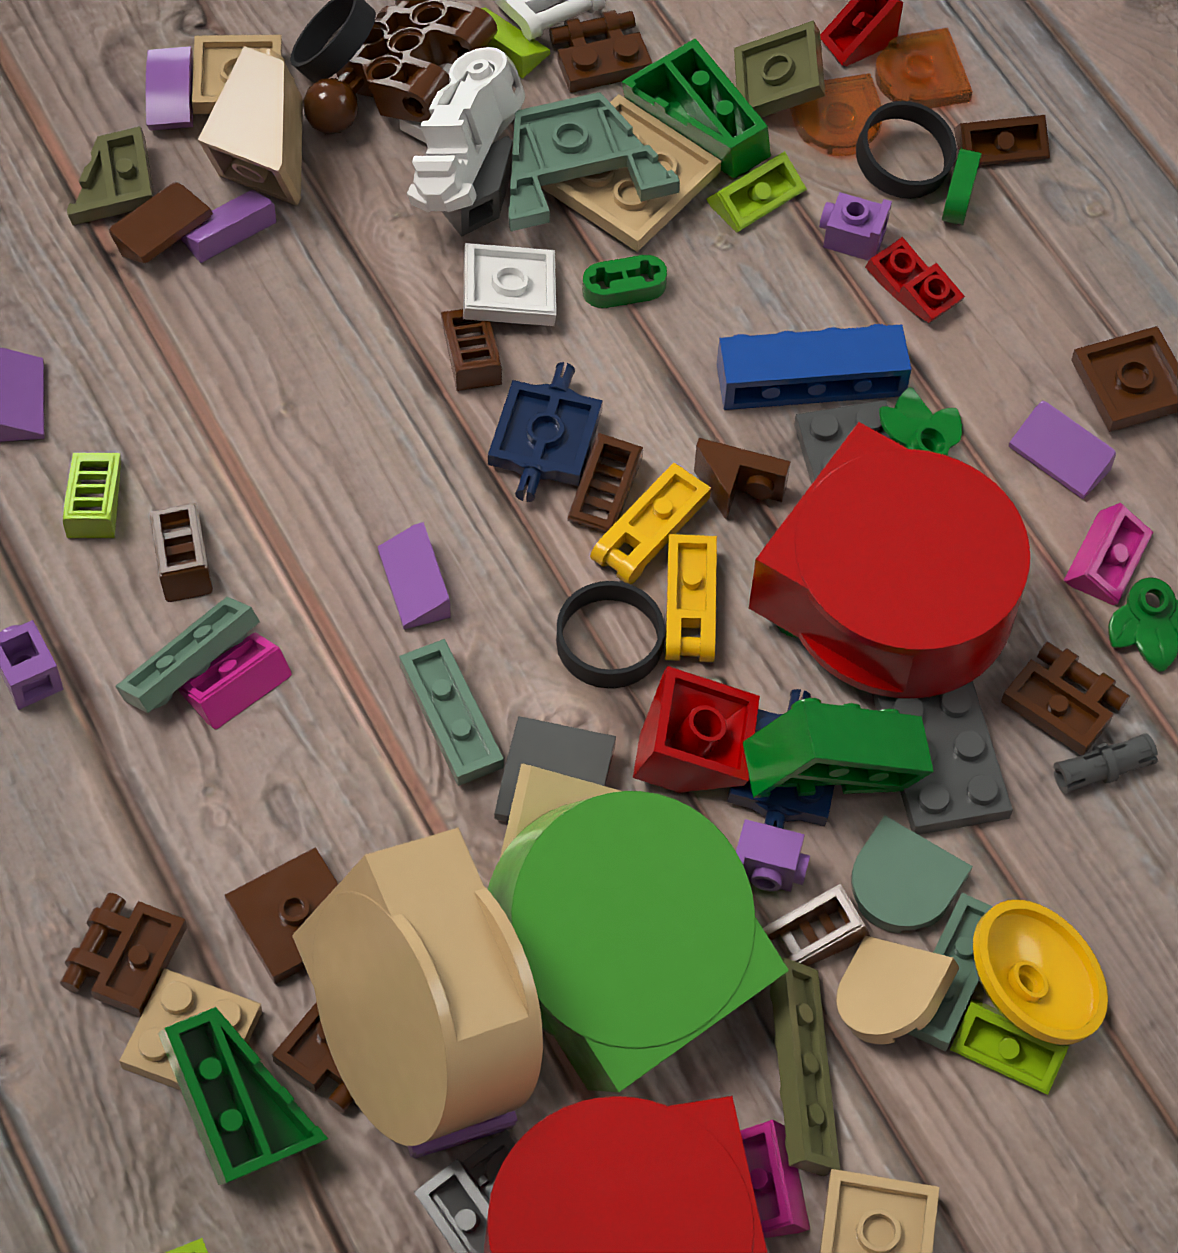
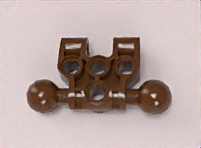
M395 0L396 6H385L377 14L372 30L361 48L336 73L338 79H320L308 88L303 99L305 118L312 128L324 134L341 133L350 127L358 113L357 93L374 97L381 116L415 122L428 121L431 118L429 108L437 92L449 84V74L440 65L453 64L465 53L479 48H486L498 31L495 20L485 10L457 1Z

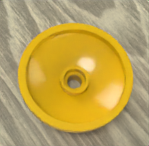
M1026 900L1000 902L981 917L973 937V954L977 974L986 994L1007 1020L1035 1038L1058 1045L1081 1042L1100 1027L1105 1018L1108 1005L1105 978L1093 951L1072 925L1052 910Z

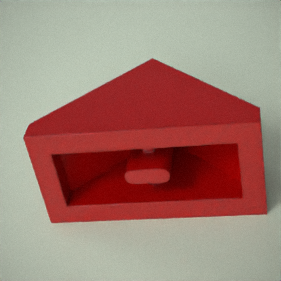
M850 0L820 34L821 40L841 65L846 67L889 48L897 43L904 2L902 0Z

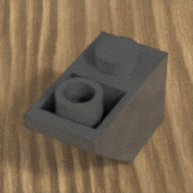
M508 135L491 144L473 182V187L477 194L473 205L451 212L441 211L461 237L500 217L512 173L513 141Z

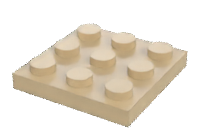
M618 94L610 103L633 127V134L644 146L650 145L658 154V161L667 171L672 169L680 180L679 193L641 202L627 167L541 186V188L638 252L720 173L721 160Z

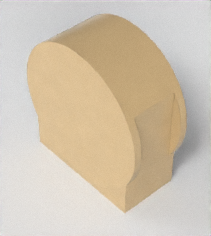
M459 828L364 855L292 935L315 990L318 1012L328 1047L339 1074L355 1103L382 1134L406 1146H416L522 1107L536 1087L542 1063L543 1031L537 990L521 942L507 915L497 900L483 885Z

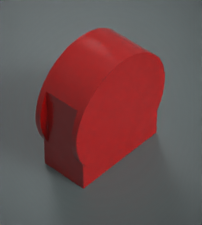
M858 422L755 559L748 609L799 637L809 654L823 668L855 688L894 698H924L944 694L970 683L983 674L1004 649L1012 631L1030 569V544L1027 531L1018 510L1010 498L994 481L979 470L958 459L943 454L908 449Z
M733 1096L670 1106L634 1097H600L571 1104L548 1115L519 1139L502 1163L490 1196L484 1253H768Z

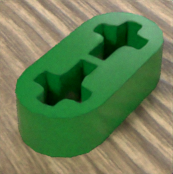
M960 148L945 202L942 221L964 225L982 153Z
M639 255L592 264L583 274V297L587 303L597 308H611L657 299L666 289L667 267L661 259L652 255ZM648 274V277L653 279V281L646 282L645 278L640 275ZM604 281L606 287L609 288L601 289V286L596 284V282Z

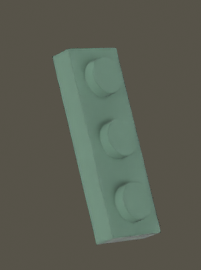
M225 597L115 687L125 702L149 713L151 710L165 705L172 698L173 692L189 679L203 674L209 668L210 662L227 648L241 643L246 638L247 632L260 621L251 606L230 597Z
M442 639L400 655V667L457 785L460 786L503 769L504 758L446 640Z
M961 893L933 952L953 957L959 966V970L932 1020L920 1031L915 1028L907 1034L945 1052L947 1051L980 980L973 954L975 928L981 917L993 906L965 893Z

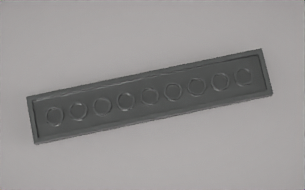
M886 400L796 414L794 426L811 484L858 422L890 438L882 427L879 409L882 406H888ZM973 681L953 691L924 698H894L872 693L875 707L878 711L897 709L900 711V714L922 716L934 772L900 792L911 831L921 835L1010 819L1013 811Z

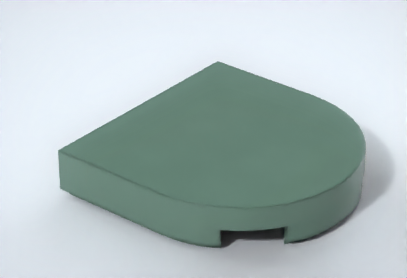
M884 815L854 862L851 874V887L860 913L869 922L886 931L901 933L902 930L928 928L938 922L969 877L973 866Z

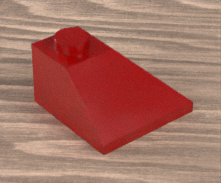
M667 666L639 736L633 778L679 793L744 786L748 782L749 773L743 741L755 734L760 696Z

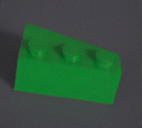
M696 38L622 81L624 98L720 159L721 171L735 179L771 157L768 126Z
M806 698L793 703L789 711L743 741L753 798L769 797L770 791L776 787H797L798 796L814 795L816 793L815 786L841 785L843 794L901 792L904 788H909L934 772L922 716L900 714V711L897 709L878 711L863 709L859 704L855 703L833 705L821 703V700L817 698Z
M217 1007L165 1027L158 1033L218 1185L233 1181L328 1139L322 1130L315 1126L296 1104L293 1096L287 1089L281 1086L261 1063L258 1055Z

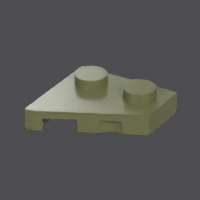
M141 126L97 136L91 151V161L84 167L79 179L82 189L76 203H69L67 215L73 226L131 212L155 196L146 140Z

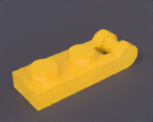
M673 462L600 538L592 549L590 558L602 567L609 565L617 571V578L632 585L640 577L645 566L668 543L669 534H676L710 499L711 487ZM624 542L635 548L629 555L619 550Z
M669 534L665 660L680 661V656L699 657V662H714L717 536ZM681 627L700 628V637H681Z

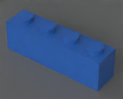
M874 324L868 327L846 329L831 327L820 331H782L777 334L752 336L738 334L732 337L719 338L716 364L724 410L900 397L908 388L912 370L902 324L887 326Z

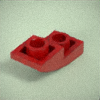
M903 237L869 259L865 266L871 275L897 301L928 323H931L957 305L965 297L937 263L928 267Z

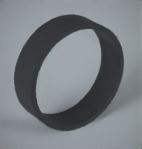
M365 0L329 1L311 19L298 37L291 53V64L312 83H316L320 79L332 77L352 59L367 39L375 22V10ZM342 26L335 37L325 46L333 34Z
M911 101L886 103L873 111L862 128L856 143L857 162L868 181L886 194L906 199L920 198L931 194L939 188L954 164L957 151L954 134L947 122L929 107ZM889 119L908 120L922 126L934 136L941 147L944 157L943 171L931 179L922 181L905 180L890 174L873 157L868 144V130L875 124Z
M618 581L595 582L575 591L560 609L556 633L558 655L565 668L574 677L586 684L600 688H621L632 685L650 674L661 657L664 640L662 613L656 602L647 593L633 585ZM604 600L621 601L638 608L650 619L656 630L657 642L643 660L632 666L621 669H601L586 664L570 651L563 637V630L567 621L577 610L590 603Z

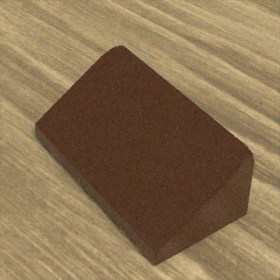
M1046 115L960 123L954 128L959 150L962 148L982 153L979 166L1050 159Z
M173 182L112 225L109 233L122 257L146 264L209 219L213 212L210 207L184 185Z

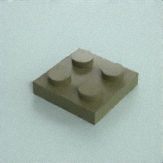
M814 20L734 48L736 88L760 117L826 96L821 36Z

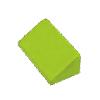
M481 8L493 17L498 29L496 36L487 47L503 51L514 63L519 77L523 79L550 55L549 48L535 39L527 40L520 29L488 8Z
M784 151L706 198L710 207L737 233L801 194L807 188Z
M973 999L950 1050L1048 1095L1069 1045L1052 1044L1035 1038L1014 1026L998 1009Z

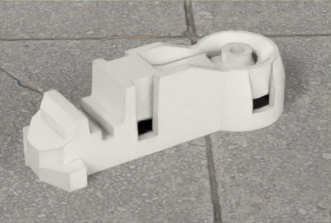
M490 47L475 49L465 53L451 66L449 84L437 92L429 108L431 118L429 121H423L420 126L428 149L425 153L426 156H414L412 160L415 168L414 184L410 185L407 192L412 206L426 212H451L473 205L477 197L473 182L501 123L517 112L525 100V92L517 69L503 51ZM473 136H474V139H475V142H476V146H475V147H474V144H473V142H472V137H473Z

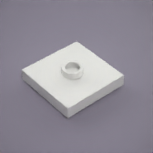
M465 243L463 319L554 326L556 320L555 250Z

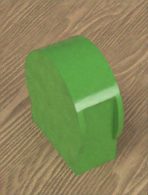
M644 791L612 792L566 804L551 810L534 820L513 839L497 863L489 882L488 891L507 915L527 957L537 990L542 1030L554 1036L589 1091H622L789 971L755 917L753 894L749 879L733 846L725 835L700 812L676 799Z

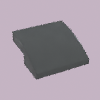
M518 716L502 777L494 819L506 822L509 820L521 764L535 766L605 786L615 750L616 736Z
M506 1129L462 1162L456 1159L414 1191L455 1253H484L488 1208L493 1185L502 1163L517 1143L513 1135Z

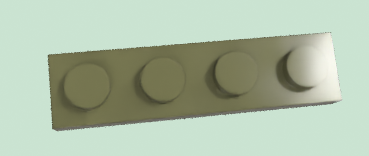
M782 958L789 971L770 984V998L773 1006L776 1035L775 1048L779 1064L780 1098L784 1113L785 1148L788 1154L789 1166L826 1176L830 1174L831 1169L840 1170L818 970L790 959Z

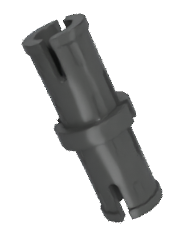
M1144 733L1118 744L1108 746V744L1102 743L1095 745L1091 752L1072 759L1056 762L1053 765L1055 769L1053 773L1059 789L1063 793H1069L1100 781L1111 783L1117 781L1119 775L1128 771L1154 765L1158 762L1156 757L1158 752L1151 736Z

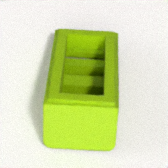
M73 453L62 521L67 538H115L121 453ZM83 467H108V471H83ZM82 480H106V484H82ZM81 494H104V497H81ZM102 507V510H79V508Z

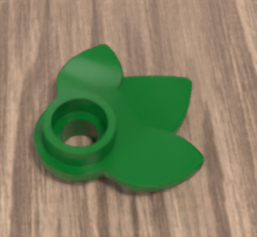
M908 387L896 401L895 408L882 406L879 409L880 422L887 435L908 449L931 451L948 456L949 448H952L961 440L962 423L958 409L945 408L932 414L912 387Z
M1149 577L1137 581L1130 588L1127 595V604L1115 611L1110 618L1108 634L1112 648H1124L1136 644L1144 660L1160 673L1171 665L1178 654V600H1176L1173 590L1166 582L1158 578ZM1152 593L1156 595L1160 601L1159 607L1154 608L1148 605L1146 594Z

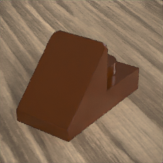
M699 438L696 445L694 472L699 480L711 487L710 497L722 516L727 519L736 491L748 493L750 496L760 500L771 499L782 502L787 488L791 461Z

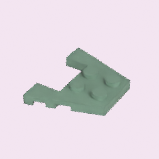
M601 92L525 108L515 112L510 206L508 213L510 231L550 223V211L541 186L610 170L628 168L641 202L679 193L680 180L672 169L667 171L658 161V154L650 145L644 146L633 134V127Z

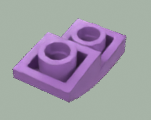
M191 46L153 49L147 52L146 125L150 131L193 127V51Z

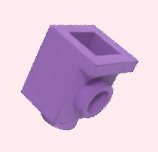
M839 192L836 203L826 202L821 215L819 228L826 229L823 248L869 261V259L878 254L887 230L892 201L883 199L882 204Z
M33 620L22 625L9 626L0 632V674L18 710L64 690L57 665Z
M745 819L736 853L744 866L749 881L755 887L765 891H778L781 889L791 892L793 883L803 885L810 855L801 853L805 834Z

